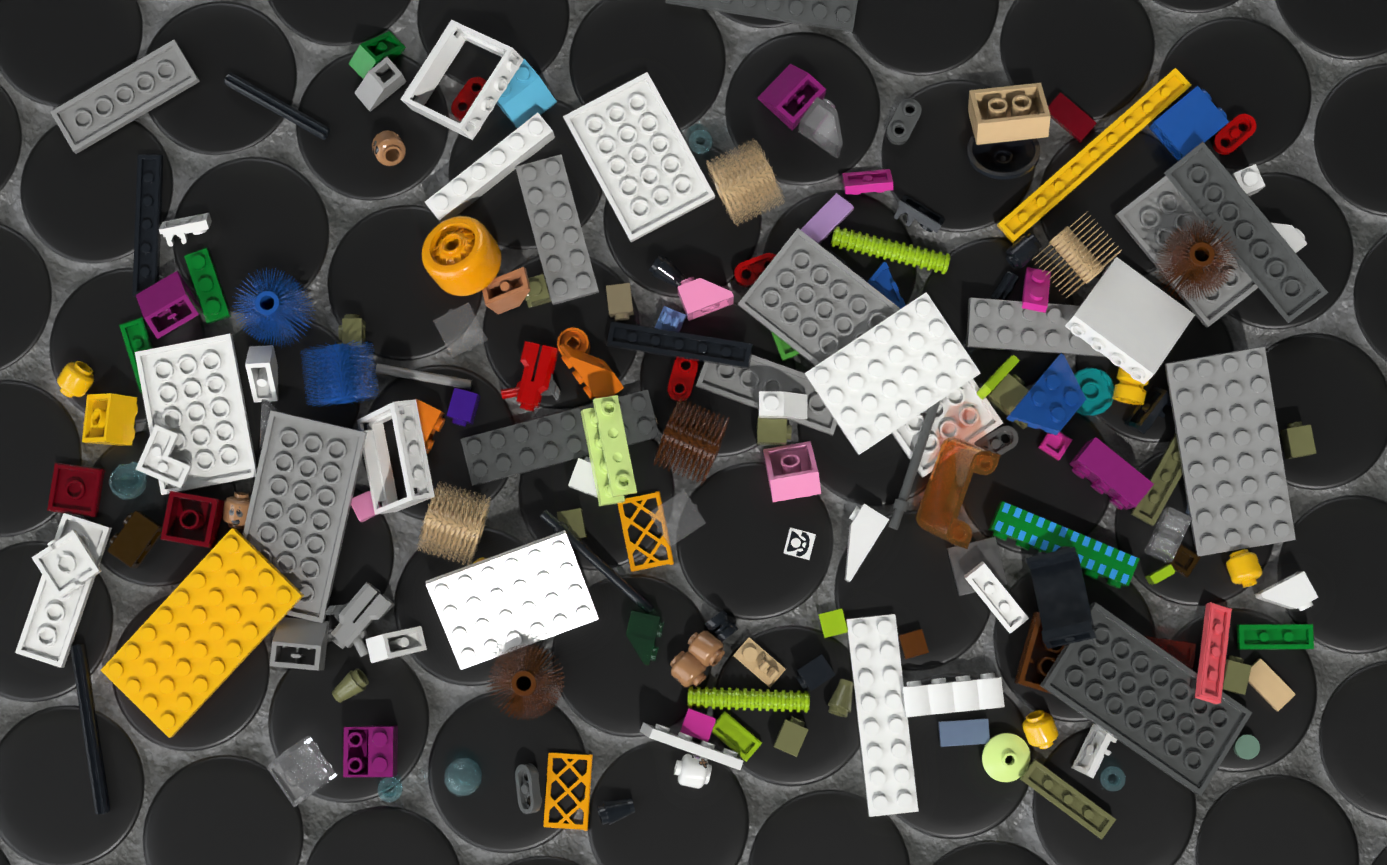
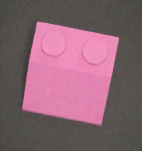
M694 277L687 278L681 281V285L677 287L678 296L688 321L733 304L734 296L732 291L702 278L696 280Z
M811 441L763 449L773 502L821 494L819 472Z

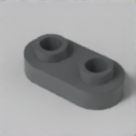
M908 98L900 102L886 131V136L892 144L902 145L908 141L922 112L918 101ZM912 107L914 112L911 114L907 113L905 108ZM898 127L902 128L903 133L896 134L895 129Z
M1010 426L998 428L974 443L972 447L973 457L981 463H988L1017 445L1018 433ZM1003 434L1009 437L1008 443L1001 441ZM981 447H986L988 449L987 455H982L980 453Z
M531 763L521 764L515 771L518 805L524 814L536 813L540 810L542 804L539 772Z

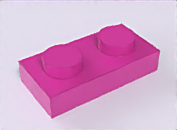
M890 169L843 173L845 194L858 195L867 192L882 193L893 190V179Z
M1027 267L1022 298L1023 309L1046 313L1051 272L1047 274L1049 271Z

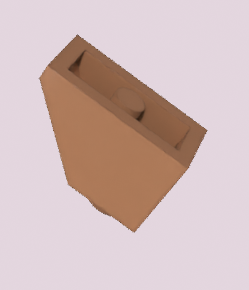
M521 267L495 278L482 290L485 305L498 315L520 306L531 290L526 268Z

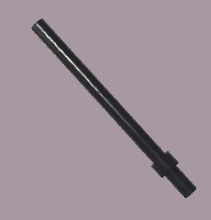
M546 509L540 514L539 517L553 528L552 532L554 534L565 530L571 546L643 611L649 614L653 610L654 606L569 531L567 524L563 521H558Z

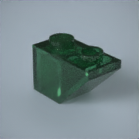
M631 610L626 636L645 665H650L651 661H656L659 647L654 646L656 637H661L664 623L660 622L661 617Z

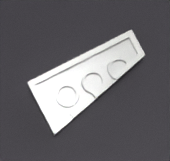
M643 722L640 732L651 739L741 770L744 761L737 757L738 753L727 748H724L723 752L714 749L715 744L701 740V743L692 741V736L679 732L678 735L669 732L670 728L660 724L652 726Z

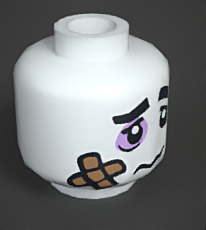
M685 754L681 761H676L674 775H678L680 785L699 789L704 784H708L712 765L708 764L707 758Z

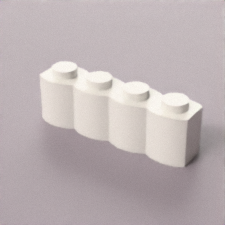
M995 673L980 674V679L971 680L970 675L957 676L955 682H946V678L931 679V684L922 685L921 680L908 681L907 686L902 687L905 717L1005 707L1001 677H995Z

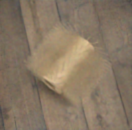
M757 144L751 151L749 149L744 154L739 152L732 158L730 156L729 159L726 157L725 161L719 164L715 162L714 164L716 165H712L709 168L712 169L710 171H714L710 172V174L713 175L712 179L715 182V190H717L725 207L727 206L726 211L729 209V215L739 214L732 218L734 219L733 222L737 220L736 222L738 220L741 221L746 214H749L746 212H751L752 209L757 211L762 204L764 206L766 202L769 203L772 199L774 200L776 197L778 199L780 196L773 195L780 191L778 190L779 185H776L777 180L775 179L772 167L767 162L766 157L764 159V156H762V149L761 151H759L760 148L757 149Z
M1067 226L1049 241L1050 244L1047 247L1052 245L1053 248L1048 253L1053 249L1056 250L1050 258L1057 252L1060 256L1045 269L1061 256L1063 260L1047 274L1065 260L1067 263L1056 273L1067 264L1070 267L1057 279L1072 268L1073 271L1059 284L1074 272L1077 274L1061 289L1077 276L1080 278L1065 292L1081 279L1083 280L1067 297L1085 283L1090 282L1105 268L1106 264L1120 253V251L1103 265L1101 262L1115 249L1100 261L1097 260L1114 244L1112 243L1095 257L1094 254L1111 240L1109 239L1092 254L1090 251L1103 239L1092 248L1088 249L1087 247L1102 233L1086 246L1084 243L1099 229L1081 242L1080 239L1091 229L1078 238L1077 235L1081 231L1076 235L1073 232L1079 226L1073 231Z
M438 485L440 490L437 487L436 490L440 491L441 494H445V496L440 495L434 489L435 494L439 495H435L434 499L431 498L432 504L430 506L428 503L429 508L423 521L424 528L420 534L422 537L420 539L425 541V543L420 540L419 542L430 548L432 552L434 550L437 553L429 545L446 555L450 553L458 557L450 552L453 551L459 556L463 557L464 555L468 556L469 559H473L472 555L475 556L474 551L477 552L476 546L478 547L484 527L486 526L485 516L489 512L488 506L490 505L481 501V499L473 494L472 497L480 500V502L475 501V499L466 494L467 498L474 501L470 502L469 499H466L454 490L449 492ZM455 494H457V495L460 496L461 498H464L465 501H464L463 499H460L459 497L455 496ZM436 546H439L440 548H443V549H444L445 551H447L448 553L442 551L441 549H439V548L436 547Z

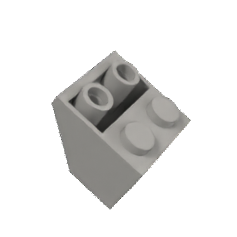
M284 617L278 623L272 640L270 666L324 670L329 621L319 623L306 619Z

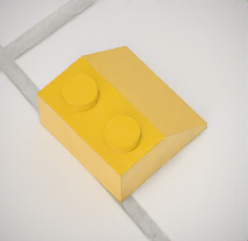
M112 393L87 395L82 442L117 446L132 445L135 437V416L138 412L137 397Z

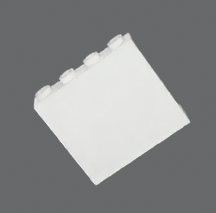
M1116 257L1103 272L1102 277L1065 327L1075 336L1080 337L1091 345L1094 350L1110 359L1114 365L1129 373L1133 379L1144 385L1156 373L1195 314Z

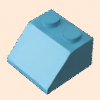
M524 59L496 104L515 127L519 128L536 113L542 115L557 101L539 75Z

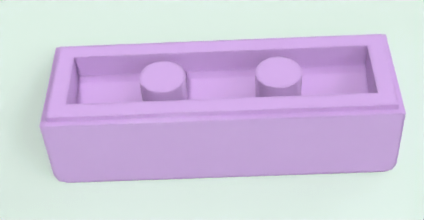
M836 193L808 221L801 231L820 245L834 231L836 226L854 210V206Z

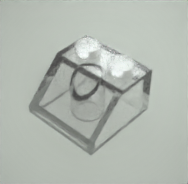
M817 97L801 118L799 133L838 159L841 154L843 141L837 110L834 109L835 105L825 98L821 100Z
M310 736L289 747L266 767L293 807L302 803L337 776L332 765L327 762L320 752L318 745Z

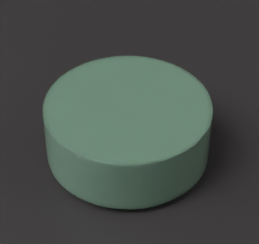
M1243 734L1236 738L1233 743V749L1238 757L1249 760L1258 755L1260 744L1254 736Z

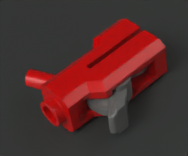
M525 341L520 360L524 365L522 380L514 388L502 389V399L517 397L516 402L520 404V408L528 411H534V408L540 407L542 396L553 395L558 402L562 392L556 385L553 374L559 350L554 347L540 346V344Z

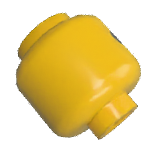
M81 361L66 364L57 378L61 393L70 398L85 395L94 382L92 368Z
M1248 549L1230 554V559L1226 562V566L1234 584H1242L1243 588L1257 584L1256 579L1262 575L1257 555L1249 552Z
M1043 710L1029 713L1022 724L1028 743L1040 749L1051 747L1053 741L1059 735L1053 716L1045 713Z

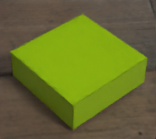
M1169 564L1145 576L1149 584L1153 585L1175 574L1174 572L1176 571L1172 564Z
M842 609L818 614L824 638L848 632Z

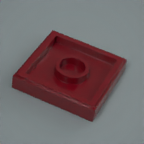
M55 463L47 511L98 517L105 470Z

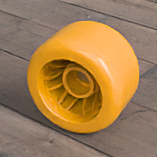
M457 216L441 222L428 234L422 247V262L430 276L445 292L455 296H468L480 292L495 279L501 266V250L495 239L480 221L467 216Z

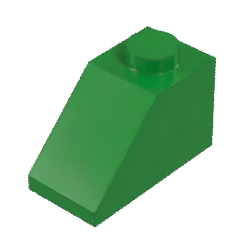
M388 31L361 43L350 60L349 65L364 79L367 73L384 58L388 57L393 62L406 47Z

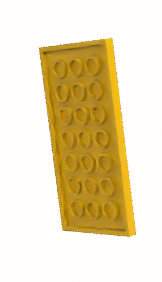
M231 528L108 661L101 671L167 737L172 738L301 600L304 594L236 528Z

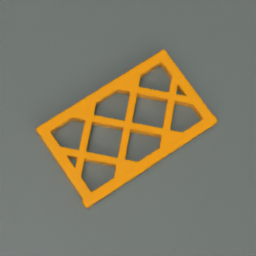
M660 491L626 498L623 503H618L631 572L668 564L673 565L674 560ZM656 498L658 510L655 514L643 507L648 499ZM632 503L638 507L630 519L625 516L623 504ZM640 510L653 517L645 529L633 522ZM655 520L661 522L663 535L660 539L648 532ZM630 525L643 532L635 544L629 538L628 528ZM645 535L658 542L650 554L638 547ZM660 545L666 547L667 560L659 561L653 557ZM635 550L648 557L643 565L635 566L633 558Z
M548 753L543 827L588 830L592 754ZM553 758H562L567 764L558 774L553 771ZM578 760H587V772L583 776L573 766ZM569 768L579 778L570 788L559 778ZM555 780L565 790L556 800L551 797V786ZM580 782L586 786L585 799L581 802L571 792ZM567 794L577 804L568 814L557 804ZM553 806L563 816L558 823L549 822L550 809ZM579 808L584 812L583 824H575L569 818Z

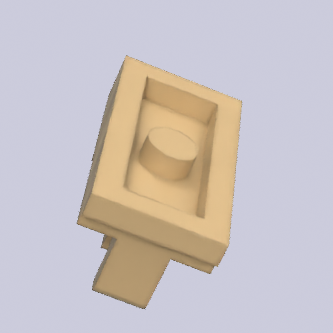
M750 637L733 655L768 687H771L786 670Z

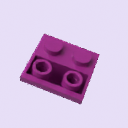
M789 64L761 93L758 100L793 131L825 97L826 88L808 72Z
M179 271L172 273L136 294L143 317L157 339L203 313L202 308Z
M398 726L344 727L343 777L397 776Z

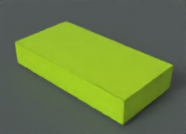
M1011 355L977 391V395L983 400L1020 360L1015 355Z
M726 711L716 720L712 729V733L733 751L737 752L746 762L762 744L761 741Z

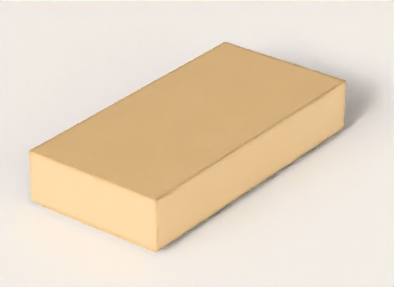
M1258 658L1251 665L1248 683L1276 711H1279L1296 695L1261 658Z

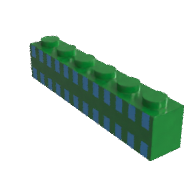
M1004 501L998 504L988 529L994 532V537L1004 541L1010 538L1016 541V546L1028 551L1031 547L1039 552L1050 553L1064 546L1075 547L1079 555L1081 568L1085 570L1083 574L1097 579L1098 576L1107 579L1106 584L1118 589L1121 586H1129L1140 559Z

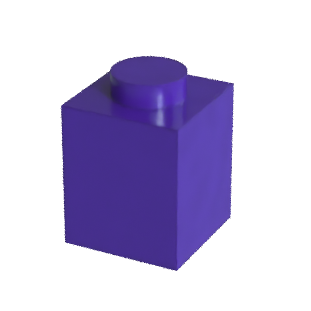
M454 388L447 416L452 419V423L466 427V423L473 424L480 396L477 393Z

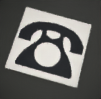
M790 528L784 554L809 560L816 534Z

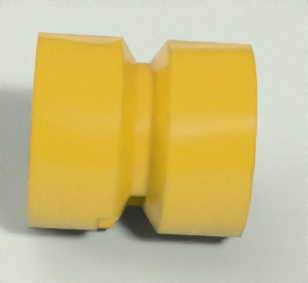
M1119 367L1117 379L1120 383L1115 385L1112 398L1122 403L1144 405L1147 391L1143 388L1148 385L1149 380L1143 385Z

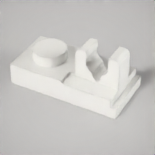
M209 213L164 221L159 228V232L163 234V237H166L168 246L174 245V235L180 237L182 244H185L188 239L187 233H193L194 235L205 233L212 221Z
M1093 724L1072 768L1094 778L1104 758V754H1111V751L1107 750L1110 741L1116 743L1117 739Z

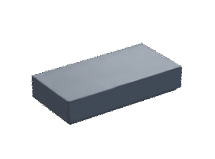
M988 718L938 722L940 747L987 744L990 740Z

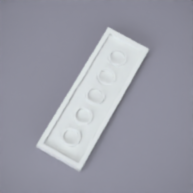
M63 513L55 539L59 540L72 530H75L99 566L112 528ZM42 575L15 653L64 668L95 576L86 581L85 585L80 586L79 589H75L59 599Z

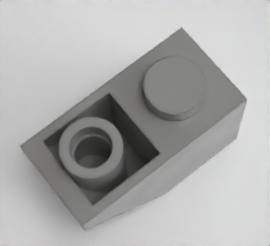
M386 57L367 73L355 91V95L371 112L407 81L393 62Z

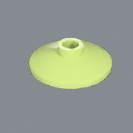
M1001 733L992 737L985 745L982 753V764L987 774L993 779L1000 782H1011L1020 778L1030 764V750L1026 742L1019 736L1012 733ZM1007 756H1012L1010 763L1005 762Z

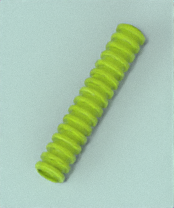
M836 226L831 241L832 247H835V245L839 246V249L844 247L846 251L852 249L854 253L860 251L862 255L868 253L870 257L876 255L875 258L880 256L883 257V260L888 258L890 262L897 260L899 264L905 262L907 266L908 264H912V267L917 265L919 269L925 267L927 271L933 269L935 273L941 271L943 275L948 270L951 257L949 253L943 255L941 251L935 253L933 249L928 251V248H924L923 250L920 249V246L913 247V244L906 246L904 242L898 244L896 240L895 242H891V239L886 241L884 237L878 239L876 235L870 237L868 233L862 235L860 231L854 233V230H851V232L847 231V228L842 230L840 226Z
M690 686L688 689L689 708L696 706L697 709H700V706H704V709L720 707V710H723V707H727V710H731V707L735 708V710L750 708L751 711H754V708H758V711L773 709L774 712H777V709H781V712H785V709L789 710V712L804 710V713H808L810 693L807 690L804 693H801L800 690L794 693L793 690L778 692L777 689H774V692H770V689L755 691V689L751 688V691H747V688H743V691H740L739 688H736V690H732V688L724 690L721 687L720 690H716V687H713V689L705 687V689H701V687L693 689V686Z

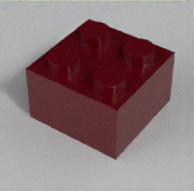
M170 491L160 539L214 548L217 544L225 501Z

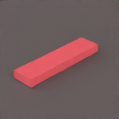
M1209 602L1205 608L1195 698L1219 704L1222 699L1232 609Z

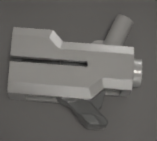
M366 582L350 602L344 605H330L325 611L326 615H334L339 622L331 632L334 636L332 641L342 649L345 646L351 648L354 644L360 657L369 654L362 640L365 636V630L374 620H382L394 606V603L384 594H381L371 583Z

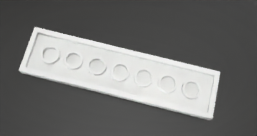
M891 614L846 619L869 817L919 812L908 717H905L902 692L904 684L896 616Z

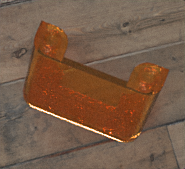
M950 437L944 440L917 512L916 520L918 525L922 529L956 546L968 549L972 537L971 527L966 522L958 520L957 517L973 472L980 475L991 474L996 469L1001 455L992 449L957 437Z

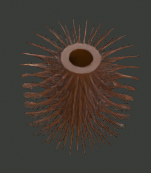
M1204 220L1203 234L1202 232L1199 233L1198 225V233L1196 229L1195 237L1194 225L1192 223L1193 231L1190 227L1191 232L1189 235L1186 229L1184 232L1181 228L1182 232L1179 231L1181 236L1178 235L1177 237L1174 232L1175 239L1168 236L1170 240L1166 239L1168 242H1165L1167 245H1164L1167 248H1161L1166 249L1163 252H1167V254L1164 255L1169 257H1160L1166 258L1162 260L1170 261L1166 263H1172V266L1170 264L1154 263L1161 265L1158 267L1166 269L1165 272L1167 273H1164V276L1167 278V281L1172 276L1173 279L1167 286L1181 275L1182 279L1173 292L1179 286L1178 291L1183 290L1185 292L1183 289L1185 288L1188 299L1189 294L1191 299L1192 290L1189 291L1188 287L1190 283L1192 288L1194 287L1192 292L1193 299L1196 294V286L1197 290L1199 287L1201 296V290L1205 296L1203 287L1206 293L1207 290L1209 293L1210 290L1213 292L1211 286H1215L1219 290L1217 283L1224 285L1222 283L1225 282L1224 273L1227 271L1231 272L1226 269L1229 267H1223V265L1232 266L1227 264L1231 262L1222 260L1236 261L1229 259L1233 257L1224 255V253L1227 254L1230 253L1228 251H1231L1227 249L1230 247L1226 246L1225 248L1223 246L1226 240L1222 242V245L1221 243L1218 244L1225 236L1215 244H1213L1214 241L1211 243L1220 228L1214 235L1208 234L1204 226Z
M677 402L679 405H676L677 408L674 407V414H672V417L670 416V420L660 440L661 445L658 446L659 451H657L658 453H656L654 461L665 460L663 466H667V463L671 464L669 466H673L672 463L676 464L674 465L676 467H673V471H676L675 468L680 469L678 471L684 468L685 470L683 471L685 472H682V476H685L684 473H687L686 470L690 467L689 475L687 476L695 472L692 475V481L699 469L698 480L696 481H699L701 475H704L703 480H701L703 481L701 482L702 484L706 480L707 474H709L710 468H712L711 465L719 453L722 437L725 435L727 423H729L727 421L729 420H726L725 426L722 427L725 415H723L719 424L718 416L720 415H717L714 424H712L715 412L709 418L710 412L706 413L708 415H705L703 411L706 410H702V415H699L698 413L700 412L698 411L701 410H696L697 413L693 412L696 407H692L693 410H690L689 408L691 407H683L686 405H682L681 408L678 406H681L680 404L682 403Z
M540 645L530 649L529 652H527L526 647L521 653L519 652L522 649L520 646L513 654L509 653L506 655L505 659L500 656V659L504 660V664L502 663L500 666L496 662L494 673L492 674L494 678L491 679L494 681H487L496 683H492L487 687L499 686L489 691L502 689L490 696L506 691L503 694L511 690L514 691L501 704L503 705L512 696L501 710L503 711L510 704L505 714L511 709L512 713L515 712L514 716H517V714L520 716L524 713L527 716L533 710L531 713L532 717L534 713L543 707L547 708V705H550V701L554 702L555 699L557 701L559 690H561L559 685L563 688L564 685L562 684L565 682L558 680L566 676L554 677L564 672L549 675L562 668L548 673L545 672L552 668L542 673L539 672L552 659L550 658L542 666L551 653L543 659L548 650L543 652L542 648H537ZM523 676H527L531 680V687L523 684Z

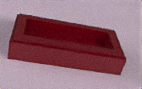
M1061 92L1048 106L1050 118L1079 142L1097 124Z

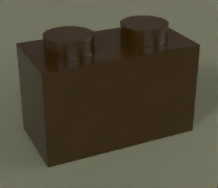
M135 511L126 517L123 522L125 526L120 533H116L109 542L110 547L107 550L131 568H138L161 536L163 528L162 525L143 512Z

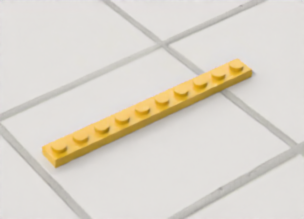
M1176 68L1173 69L999 222L997 227L1014 243L1192 85Z

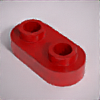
M481 77L469 79L454 99L451 110L457 120H463L486 84L485 79ZM479 85L481 89L478 92H474L473 87ZM460 105H467V109L465 111H460Z
M1240 114L1214 136L1212 141L1214 150L1221 155L1232 153L1256 131L1255 119L1248 114ZM1242 124L1245 126L1246 130L1241 131L1239 130L1238 126ZM1221 140H1226L1228 146H1222Z
M765 253L738 264L734 272L736 282L744 287L752 286L765 270L764 265L770 263L776 255ZM748 271L751 277L745 279L742 277V273Z
M676 358L668 384V394L672 400L683 402L690 397L698 370L697 361ZM683 362L690 363L691 366L688 370L682 369L681 364ZM677 385L684 386L682 393L675 391Z

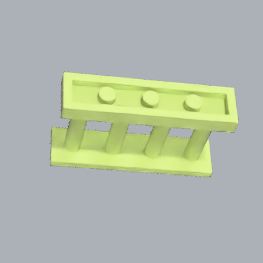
M618 395L593 399L594 408L581 410V416L599 506L623 503L625 501L624 495L637 493Z

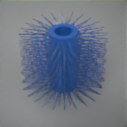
M266 267V277L263 276L264 281L263 279L262 281L257 279L252 284L248 280L257 291L246 284L257 295L250 292L252 294L250 295L238 289L246 296L243 298V295H241L238 301L244 300L233 303L247 301L244 304H236L234 306L243 308L237 311L246 310L240 313L245 315L241 318L246 317L248 319L244 322L246 323L244 326L249 325L250 328L247 331L250 330L252 332L250 336L255 334V337L257 335L256 340L259 338V341L261 338L263 341L265 337V342L267 338L269 342L270 337L272 341V336L274 335V340L276 336V345L278 336L279 342L281 339L282 348V339L292 335L289 333L290 331H294L300 337L293 327L297 330L299 329L292 322L300 327L302 326L295 321L306 326L307 324L302 322V319L304 318L303 321H305L307 316L303 317V315L308 313H302L306 311L299 310L308 309L304 308L308 306H304L306 304L299 305L304 303L302 301L306 299L302 300L299 298V296L304 295L300 292L304 287L299 289L301 285L298 286L297 280L294 282L295 278L292 280L291 277L288 280L285 276L283 279V272L281 278L279 275L278 280L276 276L275 281V272L273 280L271 272V280L268 274L269 280L267 281Z
M335 342L334 345L323 346L325 347L323 349L309 350L316 353L306 352L318 356H306L316 359H310L311 362L306 363L319 366H308L315 368V370L310 369L311 372L307 373L320 376H309L316 379H311L313 381L308 383L321 386L312 385L310 387L317 389L308 388V391H314L309 392L311 394H307V396L318 399L309 398V401L306 402L316 400L324 405L330 403L345 405L346 403L358 402L355 401L357 399H376L367 396L376 395L364 392L373 393L374 391L365 388L372 389L371 386L375 385L363 382L372 383L373 381L363 378L371 379L370 376L375 375L368 374L373 371L362 369H370L371 367L361 365H369V362H373L367 361L374 360L369 359L372 357H367L374 356L368 355L374 354L368 353L373 351H367L373 350L368 349L373 347L356 344L357 346L343 343L336 344Z

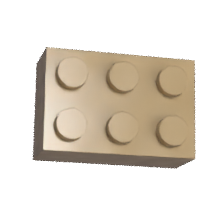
M1041 83L969 90L968 113L976 145L1049 136L1051 116Z

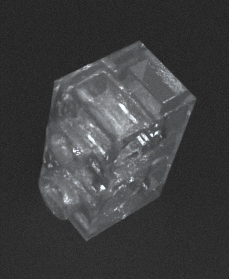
M1171 507L1163 509L1144 553L1164 563L1172 562L1192 517Z

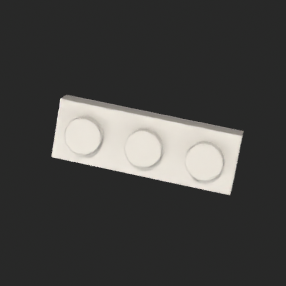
M983 561L964 575V578L1009 633H1012L1029 619Z

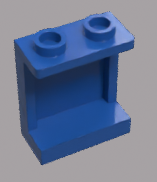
M1197 86L1155 120L1149 129L1176 160L1179 161L1200 143H1205L1219 130L1223 129L1229 121L1227 120L1226 113L1212 103L1209 93Z

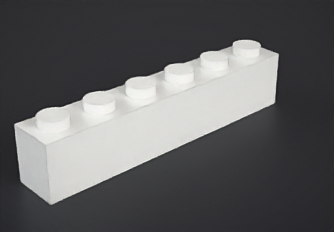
M536 113L426 200V205L440 223L449 218L456 217L514 171L516 166H520L555 138L553 130L540 114Z

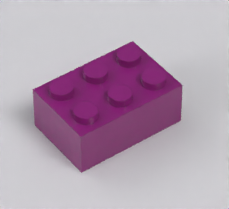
M1096 437L1087 441L1069 463L1073 467L1072 472L1081 479L1086 477L1092 482L1091 487L1100 494H1107L1112 498L1110 502L1120 510L1136 507L1154 485V483Z

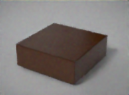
M922 629L898 636L905 659L929 653Z

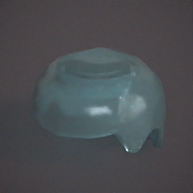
M134 461L130 464H119L110 475L109 485L112 493L121 499L137 498L146 489L147 476L145 473L135 470L138 463Z
M458 758L449 764L445 770L444 784L448 791L455 796H469L481 784L482 771L478 763L470 758Z

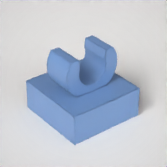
M664 306L655 328L680 332L686 315Z

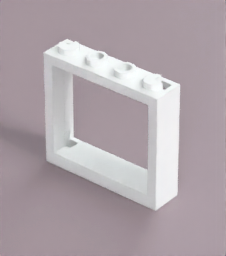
M451 20L400 100L413 111L473 140L524 59L512 47ZM465 41H468L501 56L502 59L461 123H458L424 105Z
M416 399L392 402L358 419L359 431L367 432L363 455L375 515L397 512L435 497ZM391 419L393 421L407 497L401 500L397 498L383 425L384 422ZM369 422L367 424L368 430H364L363 423ZM414 488H417L418 493H414ZM382 502L381 508H379L378 503Z

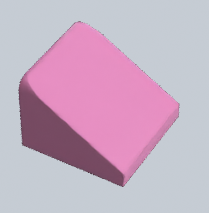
M370 491L352 498L351 506L360 522L376 516Z

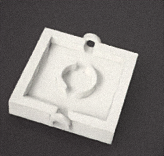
M72 530L59 540H52L47 544V548L32 557L59 599L73 590L79 589L80 586L85 585L86 581L102 571L75 530Z

